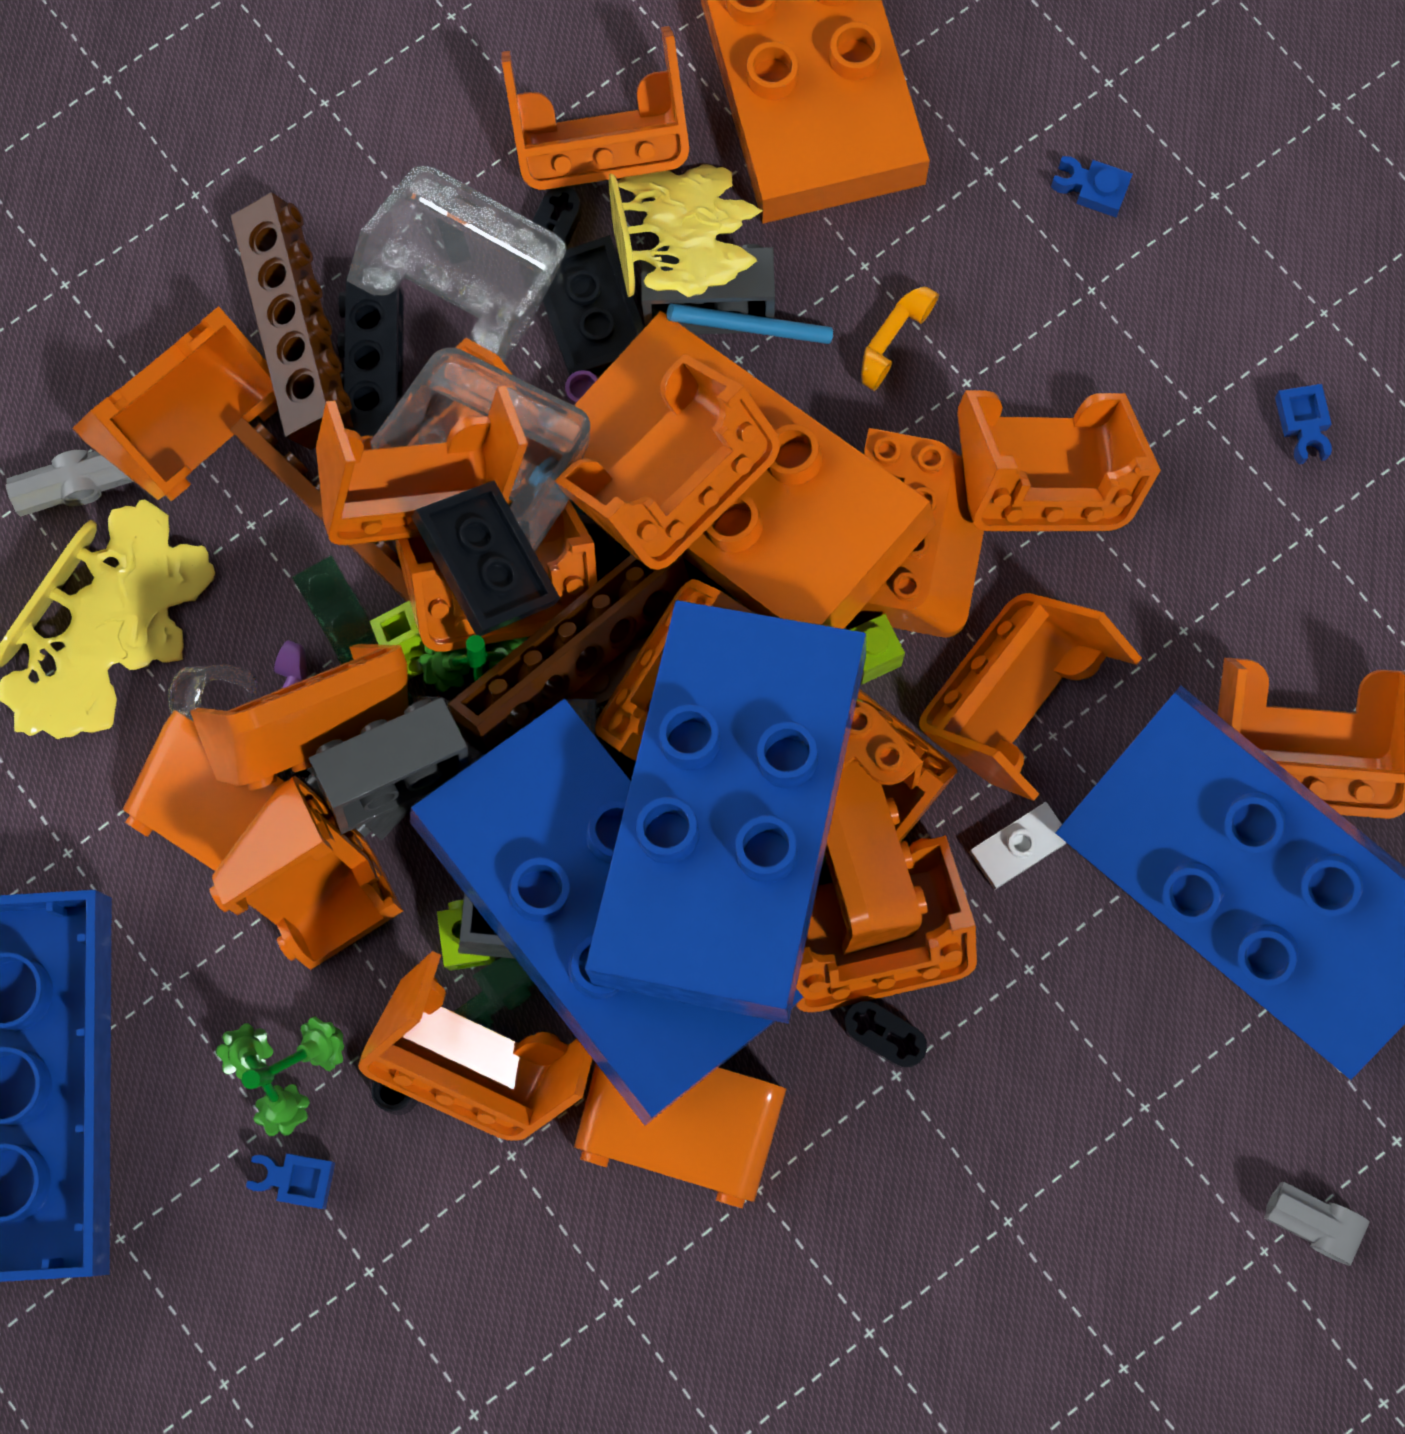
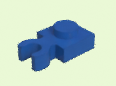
M1062 156L1058 169L1068 172L1071 177L1062 178L1055 175L1051 188L1063 194L1072 191L1078 192L1080 194L1076 204L1116 218L1133 173L1096 160L1092 161L1089 170L1082 168L1075 158Z
M1322 384L1279 390L1275 400L1284 437L1297 435L1298 443L1294 448L1296 462L1299 465L1306 462L1308 459L1307 446L1315 447L1319 451L1320 460L1326 461L1331 455L1332 446L1329 439L1321 434V431H1327L1332 423Z
M286 1153L284 1166L282 1167L270 1156H252L251 1162L263 1164L267 1168L268 1174L262 1182L247 1181L246 1187L248 1189L263 1192L276 1186L279 1187L276 1201L326 1209L335 1162Z

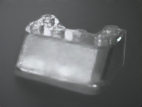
M417 166L410 170L361 229L347 281L372 295L380 296L394 292L404 278L412 281L479 318V321L472 330L470 340L497 354L505 362L529 328L561 266L566 253V246L562 239L553 232L446 173L430 166Z
M450 347L438 350L430 357L370 441L371 448L380 449L447 442L450 430L460 419L467 416H488L497 386H506L528 442L509 500L513 501L510 509L535 552L569 500L555 483V480L571 464L583 459L591 435L590 420L587 414L580 408L461 349Z

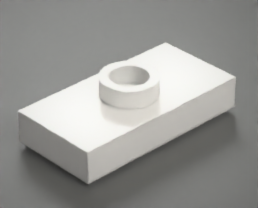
M1044 802L972 848L969 853L993 889L996 890L1067 843L1055 833L1062 824L1048 803Z

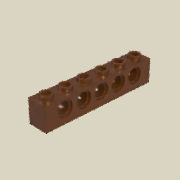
M271 192L231 215V220L285 437L312 450L316 448L326 401H336L344 428L349 430L354 428L349 412L352 405L348 394L343 389L340 377L342 366L333 350L330 339L332 328L324 315L320 300L323 295L322 290L313 274L311 266L313 255L305 242L302 226L304 225L303 217L294 204L285 202Z
M631 554L449 702V708L463 739L485 755L560 701L568 699L659 622L679 589L686 582L690 581L683 556L680 555L668 567L656 570L650 569Z

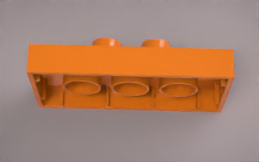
M700 0L757 206L762 210L760 213L762 224L926 185L930 159L882 0Z
M660 311L544 437V440L553 455L560 461L559 463L566 469L575 461L588 458L598 462L608 472L670 411V408L661 396L660 384L667 370L684 353L743 385L778 435L780 440L778 456L773 464L681 556L756 614L845 629L936 525L930 501L681 324L668 321L667 314Z

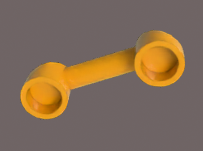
M919 287L904 295L897 302L893 311L865 348L861 370V382L863 385L873 391L880 386L892 365V361L882 354L908 317L920 324L927 319L939 298L937 292L929 287Z

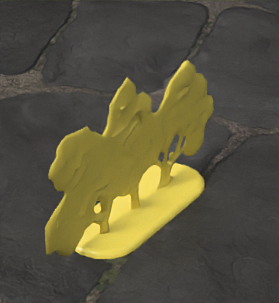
M702 164L699 167L687 170L683 175H676L667 170L623 177L618 181L615 175L609 173L613 229L628 297L635 293V261H647L656 267L653 272L648 273L645 277L644 283L646 287L655 291H679L687 298L703 294L708 287L726 285L729 281L735 279L739 272L747 270L757 262V259L743 248L716 240L718 234H731L743 225V220H750L762 212L755 205L744 200H724L719 198L726 189L733 186L732 172L730 170ZM619 187L632 192L635 198L630 202L622 203ZM655 198L654 201H646L642 203V201L645 199ZM624 211L646 212L647 216L643 220L642 225L628 227ZM651 232L659 237V244L653 249L633 251L629 234ZM663 246L669 247L667 251H657ZM669 255L678 258L680 261L677 264L660 262L662 261L661 257L655 256ZM661 267L673 268V270L663 271Z
M143 499L135 507L124 506L111 511L108 518L110 541L106 549L95 552L88 550L95 537L97 524L94 520L85 523L69 542L0 643V667H3L13 658L23 643L27 644L29 649L28 668L22 671H13L4 676L0 681V701L9 706L14 712V731L24 732L28 736H32L43 730L56 739L73 737L81 731L94 733L110 729L114 723L117 702L115 690L110 684L108 669L113 664L120 662L129 670H136L148 667L152 660L156 659L162 663L183 660V630L176 626L175 622L169 618L168 608L183 602L196 601L198 596L214 580V566L209 563V554L202 545L179 544L173 548L170 547L168 544L169 515L149 501ZM107 557H114L118 560L119 565L112 567L103 561ZM82 560L86 563L94 579L91 584L83 587L76 594L68 595L61 589ZM54 600L70 610L72 616L71 623L61 635L43 638L34 628ZM63 642L65 647L56 651L51 647V643ZM41 649H45L54 658L56 671L52 676H46L39 663L45 657V655L40 653ZM32 670L38 674L39 681L37 683L31 682L28 678Z

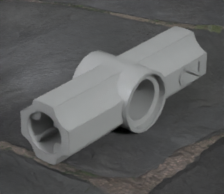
M71 450L58 454L51 461V465L6 478V489L15 512L21 517L60 504L67 506L86 505L99 499L102 491L134 481L96 451Z

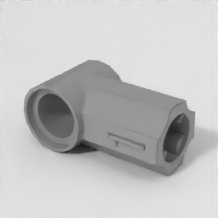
M1280 1182L1272 1193L1264 1216L1265 1220L1310 1242V1247L1317 1252L1348 1266H1351L1370 1223L1368 1219L1350 1209L1331 1202L1327 1204L1285 1182Z

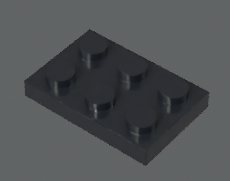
M610 235L529 262L568 375L570 376L572 373L581 370L589 371L593 374L607 370L644 329L633 296L628 297L621 264Z
M495 480L418 508L411 518L476 635L483 636L553 607L561 599Z

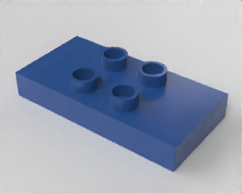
M679 600L675 601L585 966V971L593 985L789 1024L866 659V633Z
M1180 686L1055 833L1346 1077L1352 1080L1405 1024V867L1194 695Z
M563 699L411 807L410 823L645 1126L776 1021L593 985L585 971V966L631 781L566 699ZM797 988L792 1008L803 998Z
M97 890L0 895V1282L110 1275L112 898Z

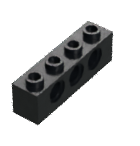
M398 274L346 276V292H339V313L341 318H345V332L338 333V351L340 358H344V372H340L343 389L348 394L352 405L349 412L354 428L351 430L359 433L361 437L367 435L375 436L382 440L388 448L403 446L404 290ZM368 320H380L378 325L372 329L361 328ZM367 360H380L373 369H360ZM375 399L379 401L378 405L370 411L360 410L361 405L367 400Z

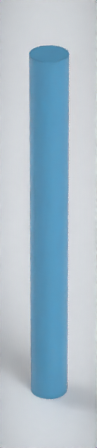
M670 303L667 308V320L672 322L830 344L833 338V329L828 326Z

